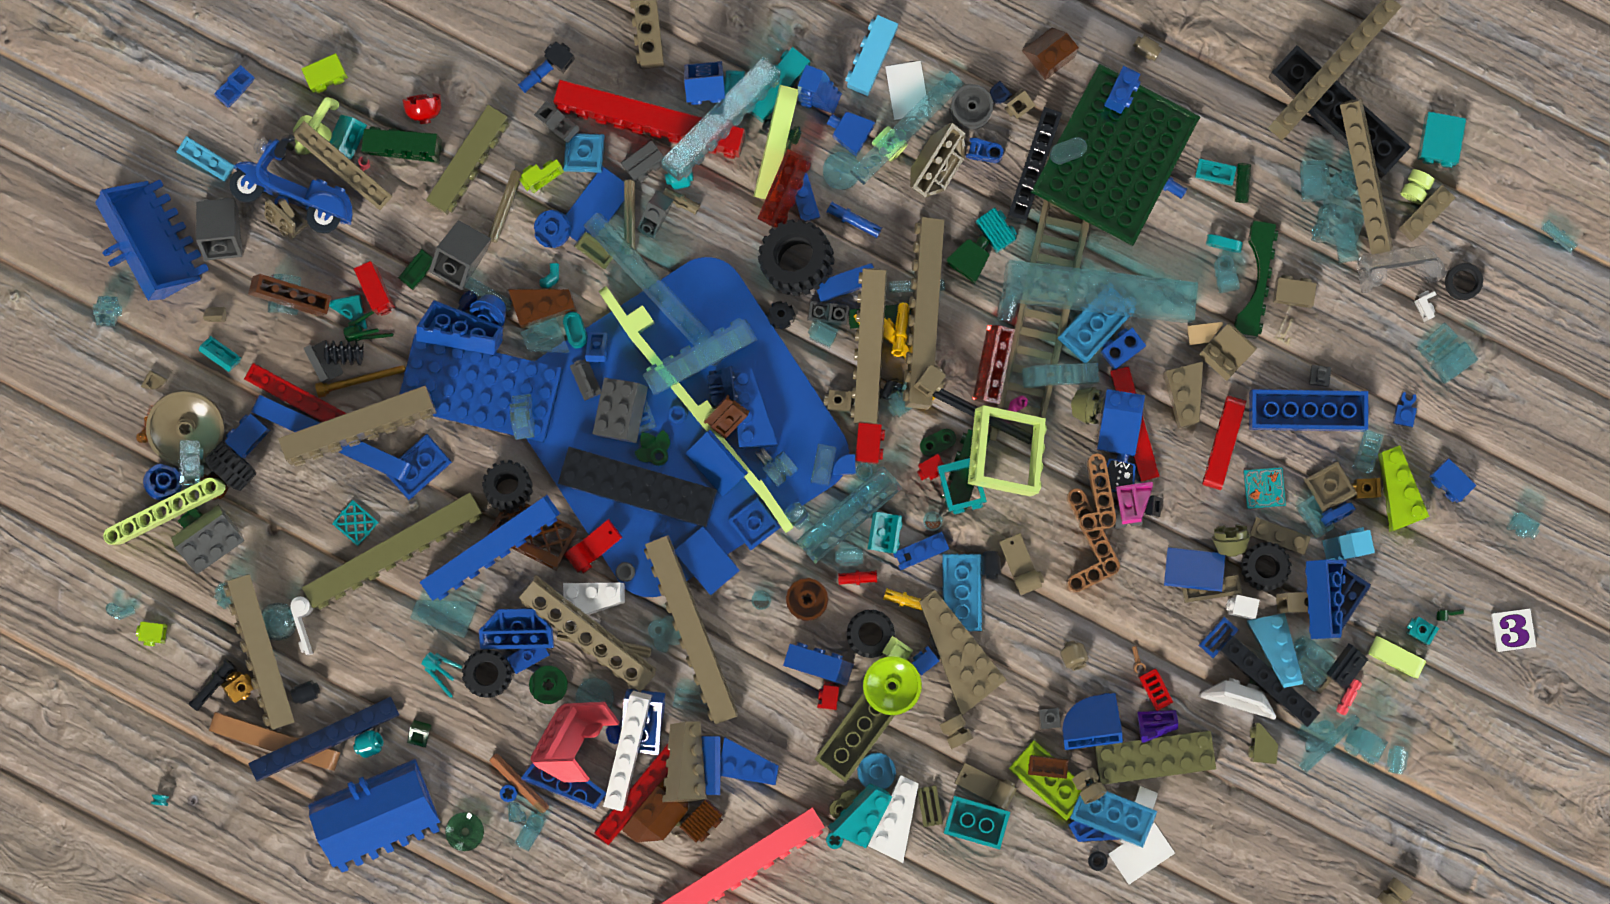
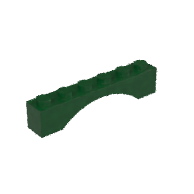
M1254 220L1250 225L1248 243L1256 259L1257 282L1249 303L1235 316L1234 327L1246 338L1256 339L1258 334L1261 335L1263 323H1260L1261 316L1265 315L1266 305L1263 302L1264 297H1267L1269 292V286H1266L1267 278L1270 279L1272 274V267H1269L1270 260H1273L1275 255V249L1272 248L1273 241H1277L1278 230H1275L1276 224Z

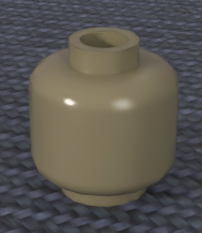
M1075 641L1065 643L1064 648L1060 652L1066 668L1072 669V671L1084 668L1089 659L1082 643H1075Z

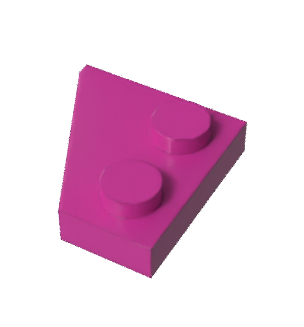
M1153 482L1116 487L1122 524L1142 521L1153 488Z

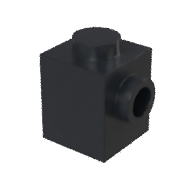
M555 42L553 45L550 44L544 51L545 60L563 74L575 60L574 55L569 52L571 49L564 43L559 44Z

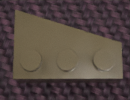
M1203 362L1167 370L1163 373L1178 429L1199 422Z

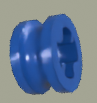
M505 785L501 788L500 798L503 801L512 802L517 798L518 791L513 785ZM506 788L514 791L511 799H508V796L506 798L504 796Z

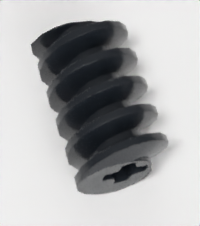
M325 340L324 359H326L327 364H330L333 359L335 365H338L339 360H341L343 365H346L347 360H349L350 365H353L356 360L358 366H361L364 357V342L359 347L356 341L352 347L350 341L347 342L346 346L343 345L342 341L336 346L335 341L332 340L331 345L328 346L327 340Z

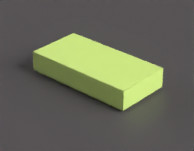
M892 636L882 653L888 657L895 656L908 660L913 650Z

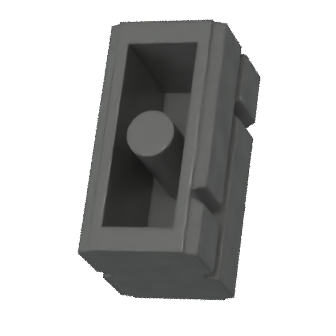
M650 140L620 163L635 183L637 181L641 183L649 177L648 173L653 169L655 171L661 169L664 166L663 162L666 160L653 141Z

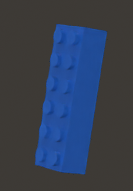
M1251 390L1249 392V430L1365 432L1368 430V391Z

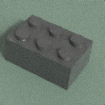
M604 378L592 434L603 438L637 443L648 387L636 382Z
M219 504L171 537L174 548L196 574H199L245 541L239 528Z

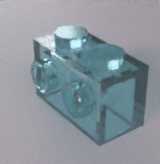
M180 440L179 485H195L199 483L200 477L204 475V466L200 465V459H203V447H200V443L197 440Z

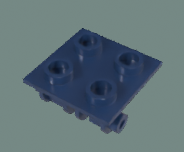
M732 366L717 372L716 370L709 371V375H707L708 385L718 384L709 386V389H718V391L709 392V395L719 394L710 396L713 409L727 395L732 401H737V392L734 389L735 374L732 371Z

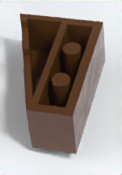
M508 289L522 328L576 311L569 289Z

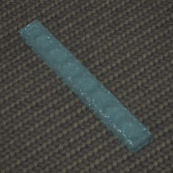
M950 71L851 169L850 173L864 185L954 96L956 91L963 87L964 83Z

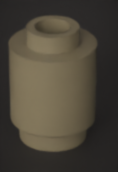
M1145 35L1142 38L1138 36L1133 45L1136 47L1134 50L1136 53L1153 61L1156 60L1162 50L1159 43Z

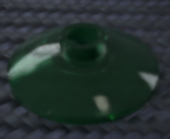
M468 812L458 813L446 825V839L456 850H473L483 840L484 826L476 815ZM463 828L469 830L468 835L462 833Z

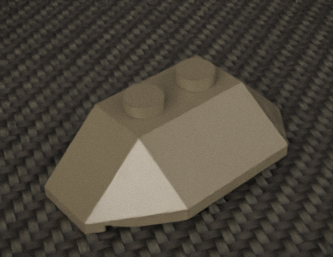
M949 123L930 136L911 167L910 187L921 196L926 198L945 191L965 159V133L953 123Z

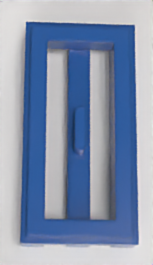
M1223 617L1198 646L1209 654L1211 658H1214L1219 651L1215 649L1212 652L1210 649L1229 628L1232 629V632L1229 634L1232 636L1239 629ZM1224 623H1226V627L1206 647L1205 644L1209 641V639L1218 631V629Z

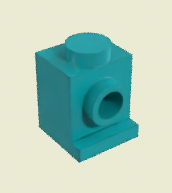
M1419 616L1415 617V619L1411 618L1406 626L1408 629L1406 634L1425 645L1431 644L1439 630L1437 626L1432 625ZM1420 626H1423L1425 628L1424 633H1420Z

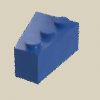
M797 642L796 645H789L783 666L845 686L848 685L854 664L842 660L843 656L832 653L831 656L825 655V650L816 647L814 651L807 649L808 645Z

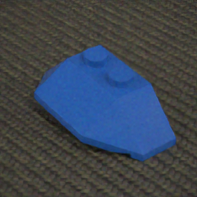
M532 608L498 609L479 630L480 650L554 648L553 628L545 619L540 618Z

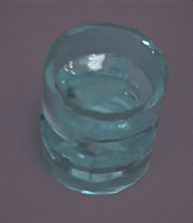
M784 451L775 457L774 462L770 461L762 468L777 487L786 481V476L791 477L798 471L796 465Z

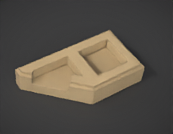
M1223 322L1187 326L1189 346L1209 343L1222 327Z

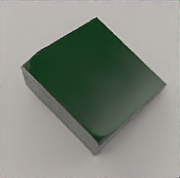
M414 720L410 726L407 743L426 748L432 725Z

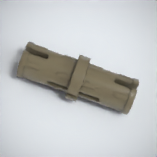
M668 187L663 192L664 195L674 200L673 204L677 208H683L694 215L697 214L701 204L687 198L685 194L681 195Z

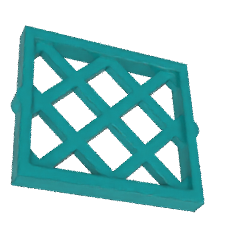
M352 500L332 524L359 546L379 522ZM350 506H353V513H347ZM356 506L363 512H356ZM363 514L364 521L357 522L356 515ZM354 515V522H347V516ZM366 515L373 521H366ZM344 516L345 523H338V520ZM367 523H373L370 530H367ZM357 524H364V531H357ZM345 525V531L339 526ZM348 525H354L355 531L348 532ZM364 533L365 536L358 541V534ZM348 534H355V540Z

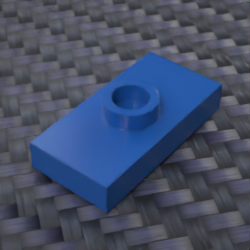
M546 648L520 649L506 658L515 674H518L550 656Z

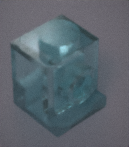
M1517 512L1506 529L1509 531L1516 530L1515 534L1523 539L1527 537L1534 540L1540 531L1538 529L1540 524L1524 513Z

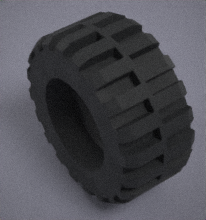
M791 219L787 220L788 223L783 224V222L777 224L778 227L775 230L771 228L768 231L770 233L768 237L764 236L762 239L764 245L759 247L761 255L758 256V262L761 265V271L776 290L782 291L786 295L792 293L793 296H800L802 292L807 295L810 294V290H818L820 288L819 284H825L828 280L827 274L831 275L833 271L831 265H834V251L826 235L814 223L810 221L806 223L802 219H798L795 222ZM797 244L811 246L813 250L812 257L804 268L797 271H786L781 268V258L788 248Z

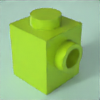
M140 622L136 629L138 641H144L143 645L154 647L155 643L165 644L168 625Z

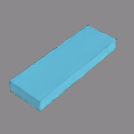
M187 136L176 151L224 182L227 181L234 170L232 163Z

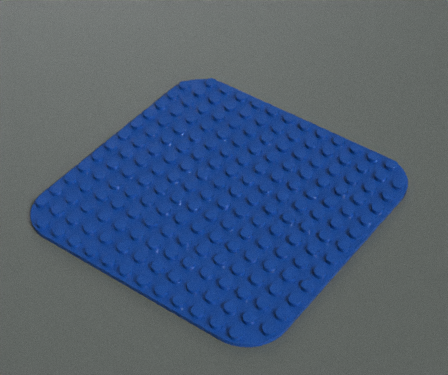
M712 257L691 260L620 306L626 315H629L642 305L644 306L654 324L639 334L698 406L705 401H708L711 405L710 396L719 395H709V392L718 391V389H709V386L718 385H708L707 375H709V371L716 370L717 372L729 366H732V371L752 369L778 445L763 447L773 460L768 461L766 466L755 454L756 451L759 452L761 450V447L739 449L737 427L725 440L759 481H763L786 516L831 488L842 478L843 475L832 476L835 463L841 457L849 455L846 437L774 327L770 325L767 316L738 272L731 265L723 260ZM611 311L585 328L587 336L588 332H607L608 334L607 361L589 362L601 390L604 378L636 382L648 387L637 443L608 439L592 434L600 395L584 401L570 368V365L575 364L574 362L585 359L587 343L582 348H574L568 340L535 360V362L560 367L563 370L545 442L527 440L588 535L609 519L623 537L602 554L615 576L616 568L621 563H630L635 568V576L631 581L623 582L618 578L617 580L620 583H625V589L635 595L659 597L662 596L658 588L660 582L658 577H654L651 567L653 564L651 559H647L645 555V544L669 535L675 550L697 532L701 526L558 484L568 447H572L715 489L685 454L706 433V430L632 342ZM673 405H681L687 412V418L682 424H673L668 419V410ZM664 430L670 439V446L667 450L668 461L662 466L640 461L634 452L642 448L640 443L641 433H649L657 437ZM657 453L655 456L657 460H661L663 457L661 453ZM745 478L736 484L725 496L722 497L717 492L708 526L705 528L727 555L744 544L727 521L756 497L760 499L773 516L765 502ZM677 556L686 581H688L694 575Z

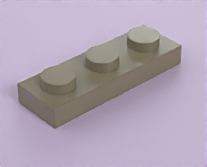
M1257 517L1250 531L1251 537L1273 544L1276 543L1279 547L1301 555H1305L1311 538L1305 534Z
M1235 575L1223 577L1222 592L1182 588L1184 603L1239 595L1242 594L1240 577Z

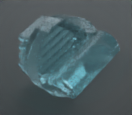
M799 502L790 504L785 510L786 517L792 526H795L798 530H801L811 518L808 515L807 509Z

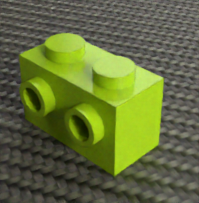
M336 53L301 68L313 93L324 92L328 86L332 84L339 85L345 81L344 79L348 78Z

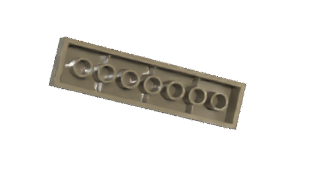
M426 386L283 436L278 438L285 460L290 465L297 467L305 464V460L311 458L313 460L324 457L325 453L330 451L331 453H337L344 446L349 445L353 447L359 445L360 441L366 438L368 440L378 438L380 433L386 432V434L397 431V427L403 425L404 427L412 426L416 420L422 419L425 421L434 417L433 414L437 412L429 390Z

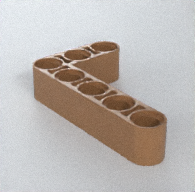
M1075 488L1068 493L1067 502L1077 522L1081 518L1079 515L1081 510L1094 513L1085 493L1081 489ZM1074 492L1079 493L1081 496V500L1078 503L1071 500V495ZM1090 518L1083 520L1085 528L1092 527L1093 522ZM1098 530L1097 537H1091L1088 532L1082 531L1098 563L1068 578L1067 588L1071 592H1080L1119 571V561L1103 530ZM1099 544H1103L1107 548V552L1104 555L1097 552ZM1108 561H1112L1115 564L1113 572L1107 571L1105 567ZM1090 570L1097 571V580H1091L1088 577ZM1073 578L1081 581L1079 589H1074L1071 586Z

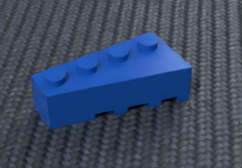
M433 300L417 325L416 341L495 355L503 340V327Z
M533 763L521 777L523 781L593 810L597 809L606 796V792L590 780L588 782H562L537 768Z

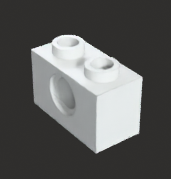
M1233 595L1227 600L1226 610H1229L1228 615L1249 620L1256 619L1260 600Z

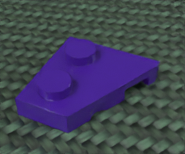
M1176 710L1137 712L1141 743L1178 729Z

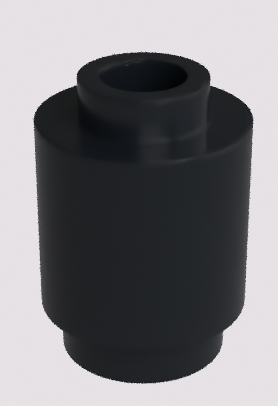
M998 551L983 552V557H981L982 576H986L988 580L998 579V575H1001V559L998 556Z
M310 680L294 686L290 693L295 704H303L319 698L318 694L321 691L318 683Z

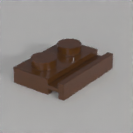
M727 395L705 418L704 423H708L711 426L710 428L726 439L748 416L749 411L735 400L729 399Z

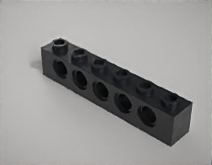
M1046 107L1043 108L1007 217L1008 219L1023 224L1027 221L1035 194L1031 193L1044 169L1062 115L1061 112Z
M1229 635L1216 649L1302 726L1309 727L1320 714L1316 708L1292 687L1284 688L1276 673L1234 636Z

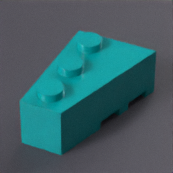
M870 783L853 800L854 802L846 810L844 809L840 813L841 815L827 827L833 834L867 848L892 796L887 790Z

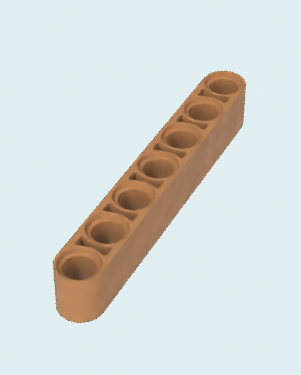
M219 712L214 713L209 727L211 732L272 752L299 740V738ZM328 748L303 760V762L335 771L341 752Z

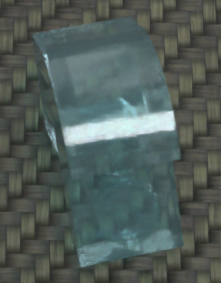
M531 394L512 396L510 418L515 440L534 437L535 422L532 415Z

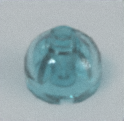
M276 602L269 604L261 611L270 640L281 641L288 639L294 634L296 624L289 605Z

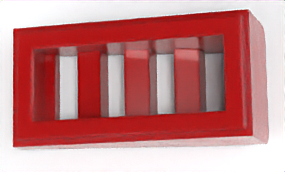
M1156 668L1138 677L1156 711L1173 703ZM1155 676V680L1151 681L1148 684L1146 683L1145 680ZM1156 683L1160 685L1151 691L1149 689L1150 686ZM1162 689V694L1153 697L1152 694ZM1164 696L1167 698V700L1157 705V700Z

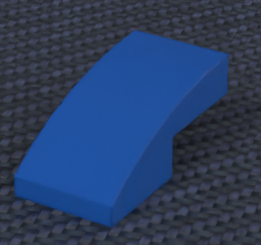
M241 65L227 78L228 81L214 93L215 97L228 108L245 92L255 79Z

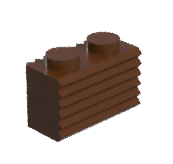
M705 799L682 823L680 828L695 843L699 840L703 842L710 835L707 831L712 826L716 828L723 821L721 818L723 813L708 799Z

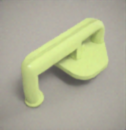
M324 98L313 117L305 115L298 120L293 128V133L305 121L330 142L332 132L321 121L329 108L331 110L339 108V102L333 98ZM295 139V152L297 154L306 155L311 153Z

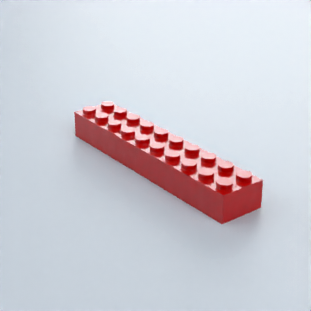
M559 80L553 101L556 108L565 115L574 113L577 114L578 118L588 120L589 117L596 119L595 122L606 125V123L614 124L615 128L622 130L625 127L630 128L632 132L641 135L643 132L651 134L650 137L655 139L664 137L669 139L671 143H686L687 147L698 149V147L705 148V151L711 154L720 152L724 154V157L730 159L740 157L745 139V130L743 128Z

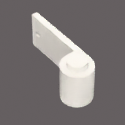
M300 596L292 600L290 607L301 639L298 642L302 653L305 651L306 655H312L313 651L302 617L311 614L313 608L306 597Z

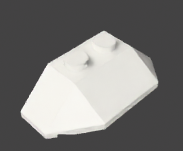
M1229 678V681L1223 680L1199 693L1198 697L1272 720L1276 719V714L1264 692L1258 690L1259 686L1248 683L1246 687L1240 685L1241 681Z

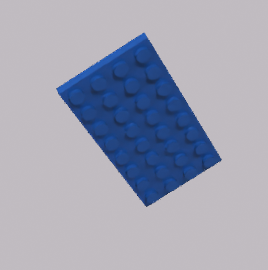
M415 334L400 394L426 386L437 412L433 414L434 417L544 443L563 369L501 353L491 355L416 341Z

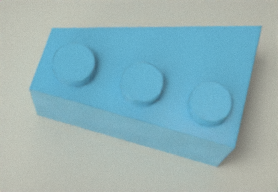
M1364 527L1346 531V535L1322 540L1326 560H1345L1375 553L1370 530L1365 531Z

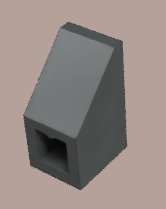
M657 191L648 202L637 230L654 239L667 217L674 200Z

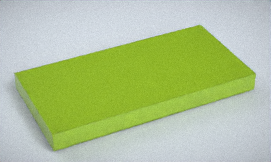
M1033 740L1008 769L1067 821L1074 810L1081 790L1076 789L1072 781L1075 776L1069 770L1067 771V779L1028 775L1029 755L1054 758Z

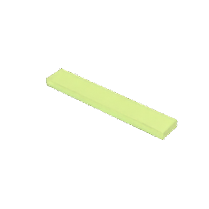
M779 85L753 197L769 201L774 199L798 97V89Z

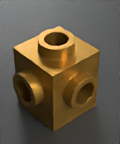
M240 671L228 675L227 680L220 685L234 703L240 699L248 698L251 695V691L254 690L249 675L247 673L243 675Z

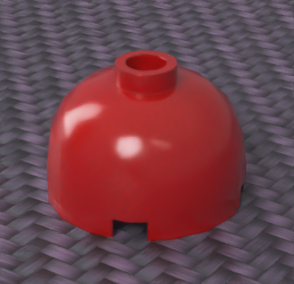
M432 93L433 97H429L427 94H420L402 99L405 113L410 119L419 121L420 124L431 123V119L437 117L441 110L440 94Z

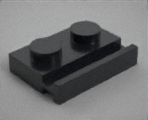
M1348 643L1326 674L1341 688L1346 690L1366 664L1368 658L1356 649L1355 646Z

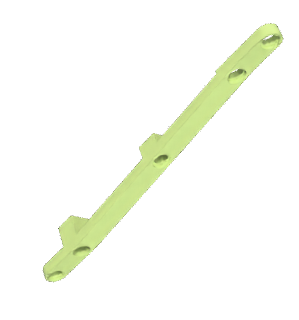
M607 286L600 289L598 292L632 342L706 432L711 430L748 472L744 478L765 502L784 532L787 533L794 527L763 481H759L724 437L710 428L711 426L708 423H704L705 418L713 410L710 403L705 401L698 406L639 333L654 324L644 306L642 305L629 315H626Z

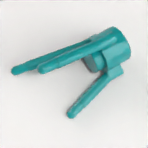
M429 652L421 664L444 692L452 698L451 692L434 672L438 670L453 681L454 677L440 667L442 664L440 661L462 669L463 666L442 657L438 653L434 655Z

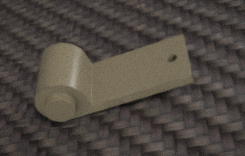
M1021 533L999 541L1019 594L1024 595L1041 588V583H1044L1041 572H1036Z
M965 762L954 782L1006 810L1017 791L1014 788L1015 783L1007 779L1002 782Z

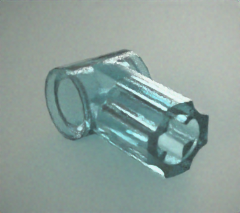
M540 812L530 815L514 843L520 848L529 851L545 826L546 817ZM539 817L541 819V826H534L532 818Z

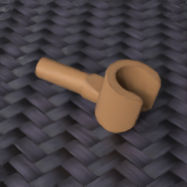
M1133 646L1132 650L1135 658L1133 669L1138 674L1137 666L1142 665L1145 672L1146 666L1139 658L1137 646Z

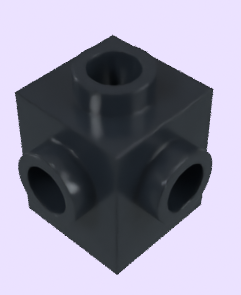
M782 301L771 304L772 307L769 308L770 314H767L770 325L774 324L776 329L780 328L781 330L790 327L791 323L794 322L793 316H796L792 305L788 306L787 302L782 303ZM779 311H784L785 315L783 317H779L777 313Z

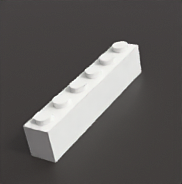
M633 691L630 694L603 807L623 811L626 806L652 695Z

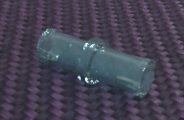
M1550 220L1541 228V230L1554 239L1553 242H1558L1569 253L1578 245V243L1565 234L1564 230L1561 231Z

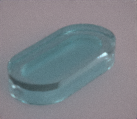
M1079 137L1056 144L1050 151V158L1056 164H1063L1077 159L1085 154L1087 144L1085 140Z

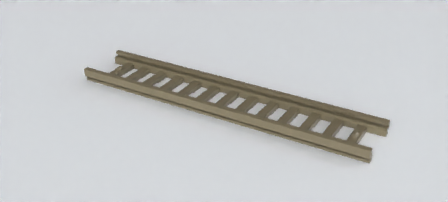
M1046 200L1043 201L997 403V408L1008 410L1010 402L1005 401L1008 390L1042 398L1040 409L1026 406L1017 412L1045 419L1063 344L1057 338L1067 326L1090 224L1084 220L1080 224L1047 216L1049 206L1060 207ZM1045 224L1080 232L1078 242L1043 235ZM1041 243L1076 250L1074 261L1039 253ZM1040 261L1072 269L1070 278L1066 279L1036 272V263ZM1034 279L1067 287L1066 296L1060 297L1031 290L1032 281ZM1028 298L1063 305L1061 316L1026 308ZM1024 316L1059 324L1057 334L1022 327ZM1020 335L1055 342L1053 353L1018 345ZM1016 353L1051 361L1049 371L1014 364ZM1016 372L1047 379L1045 389L1042 390L1011 383V373ZM1008 421L1033 434V426ZM992 427L990 440L996 442L998 429Z

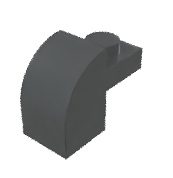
M547 101L534 114L546 128L566 143L580 129Z

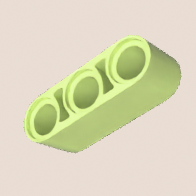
M1378 636L1375 637L1368 651L1370 656L1416 679L1419 678L1426 664L1424 659Z

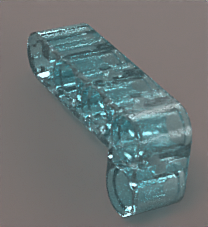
M1098 363L1036 365L1022 369L1023 388L1094 384L1100 382Z

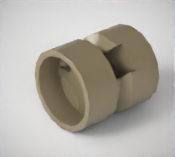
M962 714L939 725L943 734L948 735L947 742L951 749L973 739L970 730L964 727L966 722Z
M1094 768L1087 769L1072 779L1076 789L1081 790L1080 796L1085 804L1094 802L1107 793L1102 782H1098L1099 777Z
M1393 877L1387 885L1388 889L1383 890L1377 899L1382 904H1403V901L1407 902L1414 893L1401 881Z

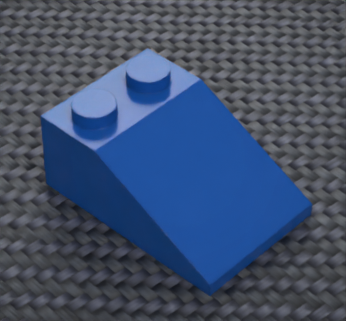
M1106 390L1097 450L1135 456L1145 395Z
M627 689L623 703L622 726L630 694L633 691L639 692L638 690ZM642 690L641 693L652 695L638 753L659 755L666 693Z

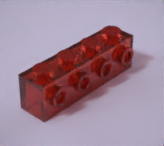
M787 149L759 213L758 220L772 227H778L777 224L781 222L786 224L788 212L796 201L795 196L803 186L804 175L811 167V157L796 150Z
M987 325L972 400L986 404H1000L1015 329L1001 325Z

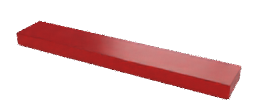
M255 363L251 365L244 380L322 422L347 414Z
M1129 366L1110 371L1115 391L1136 394ZM1143 415L1136 453L1133 456L1140 482L1160 477Z
M668 744L629 790L626 806L623 811L613 809L594 832L607 845H610L641 805L668 775V767H666V760L670 755Z

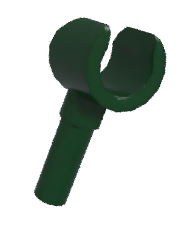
M1439 610L1437 612V620L1448 621V615L1464 614V610Z

